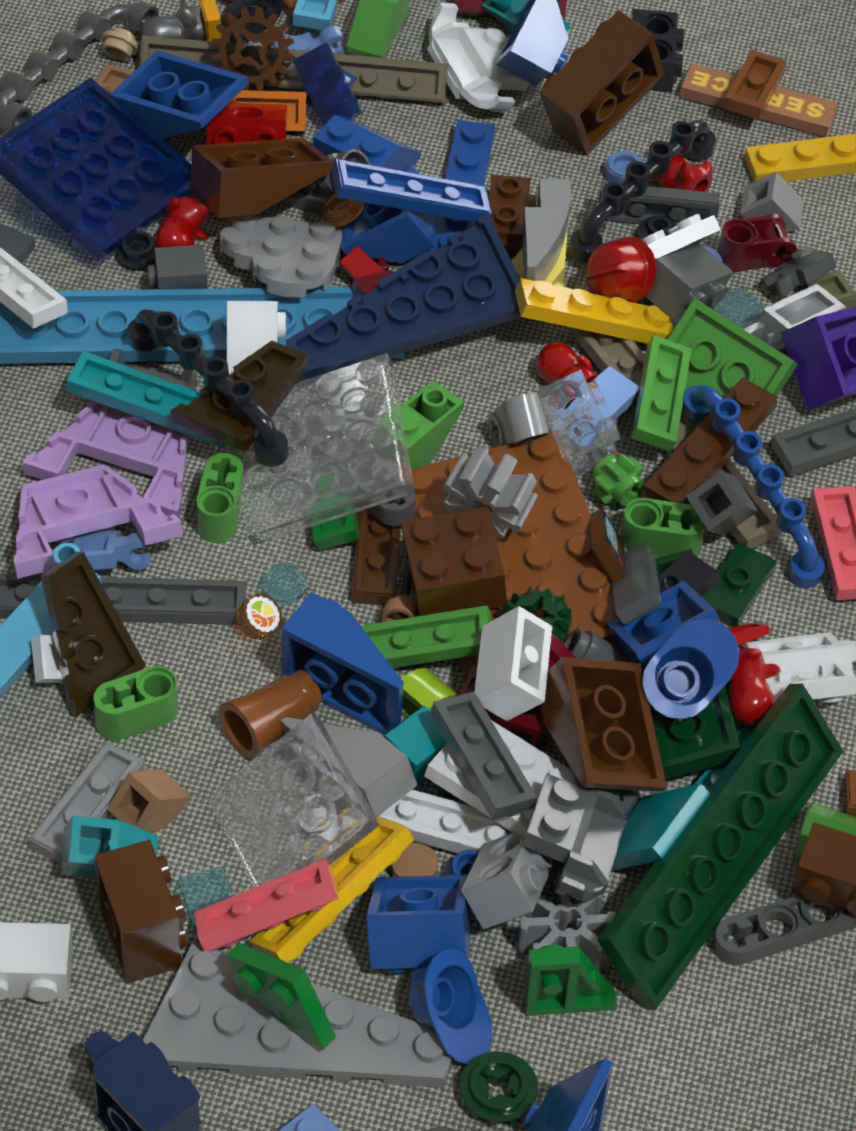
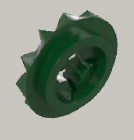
M530 586L526 593L521 595L513 593L510 602L502 605L501 616L518 606L531 614H534L539 608L543 609V618L540 619L552 626L551 634L554 633L560 641L566 637L571 628V609L567 606L564 596L553 595L549 587L542 592L534 591Z
M501 1051L481 1054L471 1060L462 1072L460 1078L462 1104L467 1105L474 1119L481 1117L489 1120L492 1126H495L498 1122L510 1121L514 1125L519 1117L525 1113L528 1114L532 1104L536 1101L538 1095L537 1077L531 1066L514 1054ZM509 1079L507 1086L508 1097L499 1094L489 1100V1084L491 1083L497 1087Z

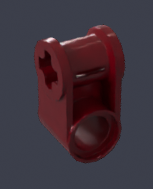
M769 214L762 217L728 220L722 227L717 252L722 258V263L733 272H741L749 269L778 267L792 258L791 254L797 251V246L792 239L788 238L785 232L786 222L784 218L778 214Z

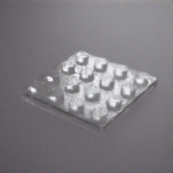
M388 353L296 383L271 417L276 429L284 433L288 439L289 457L283 464L267 467L258 463L255 458L253 443L246 452L236 449L237 457L243 463L244 486L242 500L246 532L253 545L415 493L393 362Z

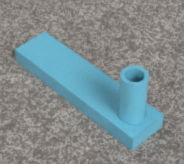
M73 543L58 545L53 553L54 565H57L74 552H80L79 548ZM96 573L99 581L102 584L101 576ZM42 581L0 626V698L33 663L31 639L38 635H53Z

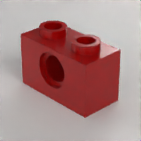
M228 103L207 124L206 145L286 139L287 105Z

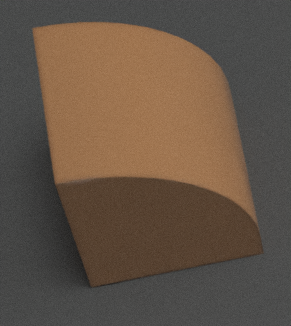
M162 769L128 772L107 810L118 820L154 834L174 820L185 808L192 796Z

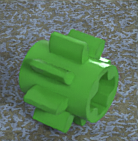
M623 453L618 457L613 454L608 455L594 468L592 477L598 485L592 492L604 504L611 503L615 507L620 503L622 506H626L630 501L637 499L644 489V482L639 477L644 471V467L632 456L626 457Z

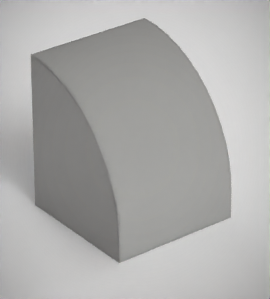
M774 172L744 187L740 214L744 219L778 214L786 222L785 232H791L800 229L804 200L777 172Z

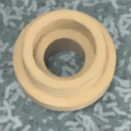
M123 28L106 30L101 38L103 42L102 51L109 57L119 61H129L132 55L137 54L139 44L134 40V35Z

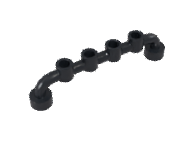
M694 120L691 123L687 121L675 122L672 125L670 141L668 143L664 141L653 142L649 146L648 158L645 163L635 161L627 165L625 179L622 184L610 182L603 187L601 203L589 214L582 229L573 233L571 237L569 253L573 259L581 263H588L593 250L603 244L601 235L597 233L603 222L609 216L621 215L624 211L625 202L632 195L644 194L647 191L648 181L655 175L666 174L670 169L671 160L678 154H686L696 160H705L713 155L716 137L709 130L706 122L703 120Z
M147 309L141 310L127 328L130 345L138 351H151L158 346L172 348L179 356L181 367L187 370H196L204 377L205 388L208 391L221 393L229 400L230 409L233 414L247 416L254 423L259 431L253 442L257 462L267 467L283 464L289 457L288 439L284 433L276 429L268 413L255 401L253 384L247 380L232 381L229 377L227 361L222 357L207 358L204 355L202 339L198 335L186 334L182 336L179 333L177 317L174 313L168 311L156 313L153 310Z

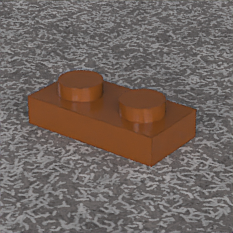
M751 49L725 96L723 108L760 120L785 74L787 61Z

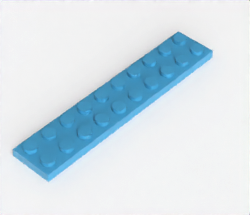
M321 287L307 289L306 297L302 298L270 294L267 292V288L56 291L67 299L68 313L36 328H32L0 302V364L76 363L82 351L109 360L114 348L123 350L120 360H125V362L179 361L178 354L170 347L158 346L151 351H138L130 345L128 325L144 309L153 310L156 313L163 311L174 313L177 317L179 333L182 336L186 334L198 335L202 339L204 355L207 358L222 357L227 361V301H278L277 312H286V336L277 337V343L286 346V340L325 315L331 317L347 307V301L357 295L353 287H328L324 291ZM405 352L385 358H404Z

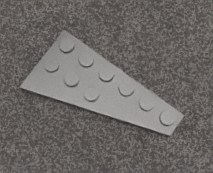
M194 941L143 1038L146 1044L152 1042L162 1051L168 1066H178V1071L197 1072V1067L226 1069L229 1074L306 1079V1074L333 1076L332 1081L351 1082V1077L381 1079L384 1084L443 1088L455 1061L445 1052L434 1029L312 984L336 1035V1038L324 1050L319 1049L257 1000L247 996L237 987L233 980L235 973L226 956L227 953L216 949L204 951L202 945Z

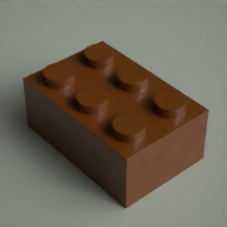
M620 10L609 20L603 21L592 38L583 47L577 48L572 53L567 64L557 74L551 75L539 92L553 132L587 156L664 76L653 33Z

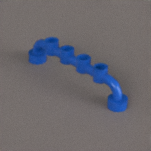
M695 385L690 387L684 394L682 405L684 416L693 422L701 423L710 412L713 414L711 420L713 428L720 433L726 434L734 446L733 459L739 465L747 466L756 480L754 485L755 493L760 498L769 500L778 514L776 518L777 527L785 533H790L798 546L799 552L793 555L788 568L789 579L800 588L815 587L821 581L825 570V563L823 558L817 553L814 539L803 522L806 514L805 504L797 498H787L781 488L784 480L782 469L773 464H765L759 455L762 447L761 437L753 431H744L738 423L741 411L740 405L731 398H722L711 386Z

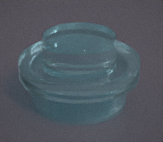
M287 562L277 563L268 570L263 578V592L269 600L275 603L291 604L300 600L305 594L306 578L296 565Z

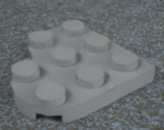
M247 215L243 216L239 221H232L226 224L220 231V255L226 254L234 258L235 267L252 271V280L254 282L259 280L267 284L268 293L282 297L302 298L306 297L307 289L320 286L324 291L332 283L341 255L343 227L334 226L329 222L309 223L294 221L292 218L284 216L270 218Z

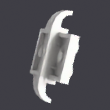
M440 2L430 26V44L427 50L435 63L448 64L446 82L455 98L466 99L470 104L478 108L489 109L491 112L505 113L509 111L516 102L513 97L498 96L499 90L526 91L529 83L495 65L507 42L506 35L502 30L495 28H470L468 23L456 22L457 5Z
M831 632L745 643V648H755L761 651L766 664H776L781 668L778 675L765 679L773 692L775 702L789 684L803 683L813 700L817 699L820 702H837L842 700L843 696L856 694V676L853 673L852 662L856 661V642L837 640Z

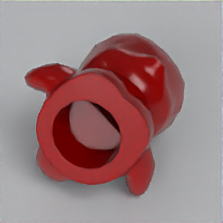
M678 154L671 160L670 169L666 174L655 175L651 179L663 188L707 192L712 183L713 167L709 160L703 164L691 165Z
M173 197L165 207L166 218L162 220L154 242L156 248L195 245V239L207 240V233L200 227L205 217L210 214L208 207L189 197Z
M562 342L546 345L540 351L536 360V372L540 378L558 388L561 392L559 397L552 400V404L558 408L568 407L599 375L592 370V364L588 358L577 355L571 347Z
M755 648L739 650L738 667L729 680L730 683L727 689L733 718L738 723L746 726H758L774 705L775 698L765 679L774 677L781 671V668L776 664H766L762 652Z

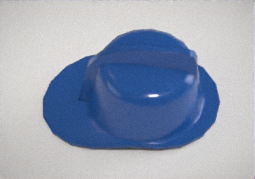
M703 618L686 622L674 631L650 659L643 672L642 687L647 701L654 710L668 718L685 719L697 715L706 708L731 679L738 667L739 648L734 635L725 625L716 620Z
M442 950L432 958L429 966L418 968L412 972L409 1005L414 1018L422 1026L435 1030L445 1052L456 1062L467 1065L475 1057L488 1053L492 1043V1023L470 960L463 952L458 950Z

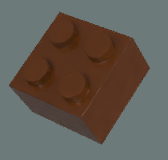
M488 505L401 521L405 555L419 616L486 605L489 609H494L507 604L505 575Z
M150 839L94 855L98 906L126 984L179 969L181 966V949L187 947L186 935L182 925L183 922H186V914L179 894L171 896L167 886L172 880L165 856H156Z

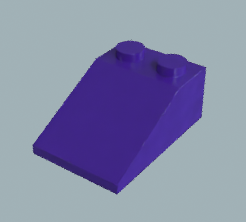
M856 307L816 316L780 332L788 357L798 363L794 372L808 411L856 397Z

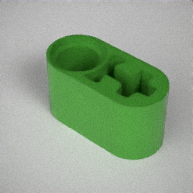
M215 454L206 461L197 495V531L201 538L211 543H222L232 538L239 519L244 497L243 463L233 454Z
M637 498L630 501L625 508L621 539L626 550H630L647 540L657 558L692 549L693 554L698 557L702 550L706 527L690 504Z
M154 666L101 684L93 696L97 732L109 740H122L173 721L178 714V688L175 674L165 667Z

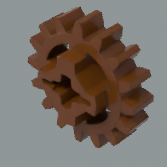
M246 7L241 8V18L239 19L229 13L227 18L230 25L228 27L219 24L216 26L217 30L222 34L221 39H211V44L219 47V52L211 55V60L221 61L223 65L219 67L220 69L240 75L244 74L237 71V69L242 68L246 64L255 66L261 75L247 76L249 84L243 90H249L251 83H255L258 91H264V81L267 80L274 86L278 85V79L275 75L278 72L288 75L290 72L283 65L284 61L295 59L294 55L286 52V47L295 44L294 39H284L283 34L289 29L288 25L283 24L277 27L275 23L278 15L272 13L265 19L264 10L260 7L256 9L254 16H250V12ZM246 24H262L269 30L264 31L260 35L254 34L249 31ZM233 34L237 39L235 52L228 57V43ZM243 34L253 43L261 42L262 47L258 49V53L263 65L252 56L245 57L244 52L248 50V47L245 44L246 40ZM277 42L278 56L272 66L269 60L270 49Z

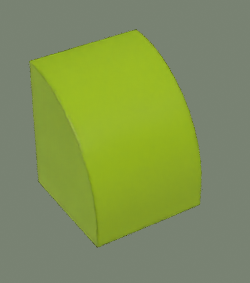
M427 668L413 670L401 678L404 682L402 716L405 719L424 705L431 711L433 702L458 696L453 689Z

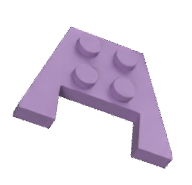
M92 401L76 415V421L64 432L57 431L48 438L47 446L37 455L32 452L23 461V472L26 475L42 480L60 476L67 472L76 454L86 455L153 476L154 478L143 499H154L161 504V511L165 515L170 516L174 514L180 518L188 435Z
M105 464L24 484L21 489L18 516L19 532L16 534L15 573L17 579L46 572L54 567L53 552L48 544L50 542H67L77 535L93 531H110L117 525L133 522L146 546L183 536L182 523L180 518L174 514L170 516L165 515L161 511V504L154 499H143L139 496L136 486Z

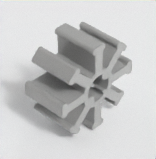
M476 447L471 457H468V454L463 452L442 488L444 493H449L443 503L446 510L453 512L488 505L495 538H504L509 528L514 533H518L538 497L536 493H532L537 483L532 473L527 475L511 474L518 460L509 454H504L499 465H495L488 453L489 449L487 447Z
M554 887L552 903L540 895L533 912L520 917L517 940L518 953L524 954L525 951L540 949L546 945L578 946L601 973L605 969L607 955L597 941V938L613 919L615 912L609 911L608 914H600L602 894H599L590 901L581 900L575 905L571 903L570 895H559L555 893Z

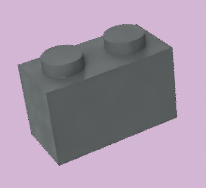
M695 243L656 258L657 276L654 286L646 298L672 320L683 316L694 298L707 306H716L720 303L728 292L726 284L734 272L700 243Z

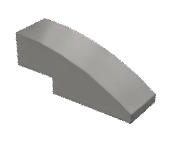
M539 178L537 207H525L522 230L524 279L545 281L557 263L564 246L568 228L572 179Z
M815 284L764 308L759 322L744 328V330L788 357L780 332L816 316L845 310L846 306L820 285Z

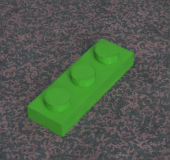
M656 335L651 337L645 354L631 434L632 439L669 452L676 444L692 348Z
M486 605L361 625V627L392 668L479 655L482 626L492 621V614Z

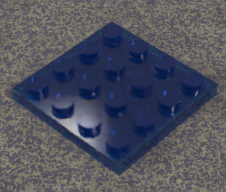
M92 78L84 81L0 137V175L98 261L121 246L122 242L128 239L134 232L143 230L165 214V207L173 197H188L193 194L190 191L191 164Z

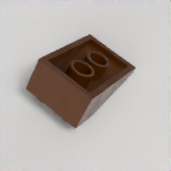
M303 137L192 146L190 191L220 219L239 221L243 216L261 213L331 172L334 162Z
M562 657L547 672L545 702L540 704L543 722L583 787L663 792L667 788L650 706L642 687L643 674L640 663Z

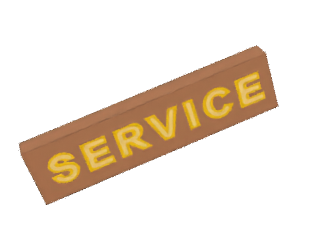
M692 63L681 86L680 97L724 109L725 96L737 75ZM778 86L760 119L827 137L837 111L838 102Z

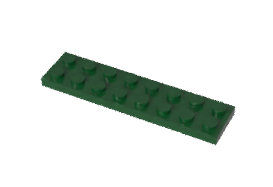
M803 683L789 684L710 788L708 791L710 795L663 858L655 861L597 938L606 955L643 1009L656 1010L844 752Z

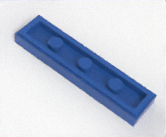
M340 159L335 160L331 169L338 198L475 223L476 219L485 213L488 214L489 218L492 215L484 186Z

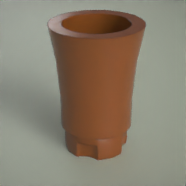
M297 670L289 676L283 675L249 694L223 702L219 706L218 716L222 730L234 749L245 758L254 759L285 733L280 720L284 717L306 720L310 717L311 713L319 709V704L323 702L319 686L312 680L310 674L304 670Z

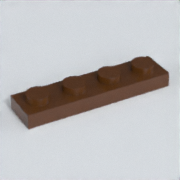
M744 377L724 397L731 398L740 405L741 411L738 423L744 431L754 432L777 407L776 395ZM711 412L644 485L645 497L690 504L686 495L717 474L733 456L734 446L725 433H720L713 428L711 423L713 414Z

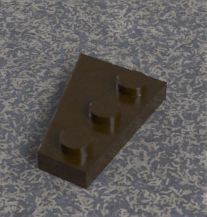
M271 340L233 367L234 373L229 375L232 381L247 380L251 382L254 386L255 401L271 418L308 369L309 355ZM205 387L200 390V396L188 405L180 403L170 410L171 422L243 452L249 449L255 437L259 434L258 429L247 416H237L231 412L230 402L221 393H212Z
M74 552L41 575L68 710L71 715H79L94 704V693L101 684L141 671L146 667L84 552Z

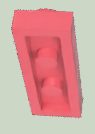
M855 486L813 489L811 503L835 599H856Z
M322 859L195 911L197 935L204 951L231 946L245 936L263 929L275 928L287 919L307 911L319 910L329 902L338 899L334 875L327 859Z

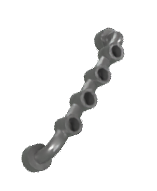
M139 1L135 5L119 4L111 6L99 15L89 10L84 11L77 22L79 31L74 35L64 30L57 32L52 40L53 51L47 55L35 50L27 59V72L23 75L14 71H8L4 74L0 83L1 129L15 137L23 136L32 124L33 114L29 108L14 102L15 100H26L31 95L33 86L42 79H53L58 72L59 65L68 58L71 60L78 59L84 50V46L93 38L101 40L104 31L109 30V26L117 20L128 19L129 27L141 33L142 25L148 19L159 16L158 8L145 1Z

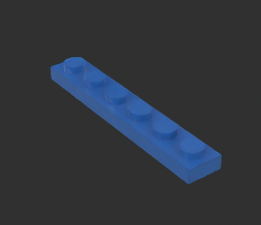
M457 120L445 179L485 187L495 136V125ZM437 216L435 247L430 249V252L432 253L446 244L447 238L457 231L463 233L476 223Z

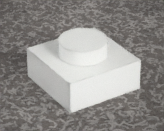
M38 635L32 638L35 682L63 683L53 635Z

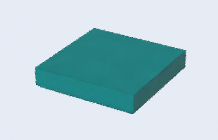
M699 783L644 796L626 819L627 823L622 832L611 871L653 863L657 859H662L710 795L705 787Z

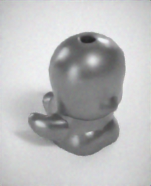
M187 0L180 1V7L173 16L153 17L148 19L141 28V40L142 35L202 41L204 37L197 7Z

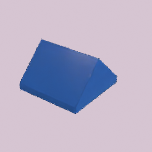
M685 581L662 592L661 605L630 623L623 624L619 617L607 622L611 633L622 651L626 654L629 662L641 664L642 674L654 654L674 631L683 624L699 618L719 622L716 610Z

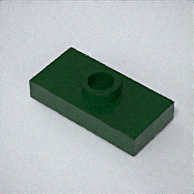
M741 543L736 545L718 572L720 581L704 594L705 601L716 610L720 621L731 626H738L774 572L777 560Z

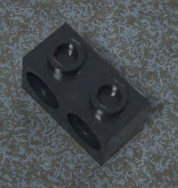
M633 9L632 20L653 33L664 71V76L649 91L672 92L674 77H681L683 67V54H676V51L682 52L684 29L677 28L678 12Z

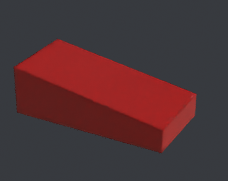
M358 245L338 263L353 279L384 272Z
M759 622L728 628L736 638L738 646L770 633L769 625Z

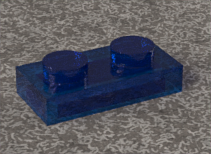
M325 42L292 60L323 125L334 115L353 119L363 113L328 43Z

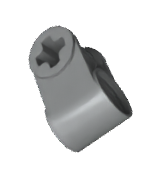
M537 392L506 400L488 416L490 434L496 447L505 444H520L521 440L535 436L544 437L550 433Z

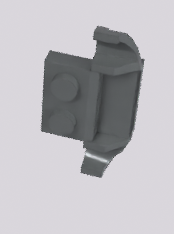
M548 773L546 774L521 845L563 863L556 883L555 893L562 896L567 894L582 901H590L599 894L603 895L609 883L608 879L618 845L627 823L624 807L620 801L617 789L588 788L586 790L570 781L562 780Z

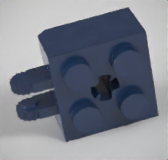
M102 1030L100 1032L95 1031L93 1034L90 1033V1036L86 1037V1042H84L85 1053L88 1054L86 1065L89 1073H93L97 1122L106 1131H200V1095L196 1087L187 1077L182 1075L178 1078L168 1067L164 1054L154 1043L149 1042L146 1044L134 1031L120 1042L115 1038L112 1039L111 1034L108 1035L107 1031L102 1032Z

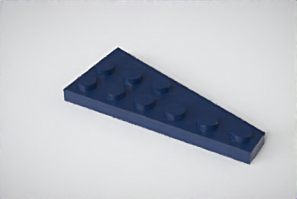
M485 213L476 219V224L465 232L457 231L449 236L447 243L432 253L424 252L377 282V287L363 297L358 294L347 301V307L331 317L325 315L286 340V346L309 355V367L299 379L300 382L523 318L520 316L515 295V289L520 277L488 214Z

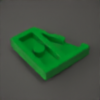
M238 943L226 955L235 973L233 980L244 994L253 997L319 1049L324 1050L336 1038L304 969L242 943Z
M546 945L540 949L529 950L523 996L525 1016L617 1010L615 989L578 946Z

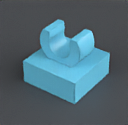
M298 0L293 12V26L305 27V33L310 32L312 38L316 39L321 30L332 26L338 8V0Z

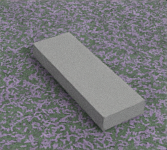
M105 741L28 839L29 849L61 865L64 827L72 815L107 819L111 814L107 808L128 772L144 771L145 761Z

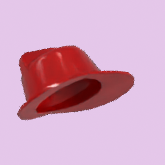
M623 237L601 244L593 250L588 259L585 277L589 292L608 298L620 297L629 302H637L646 297L653 288L657 276V262L651 248L646 242L637 237Z

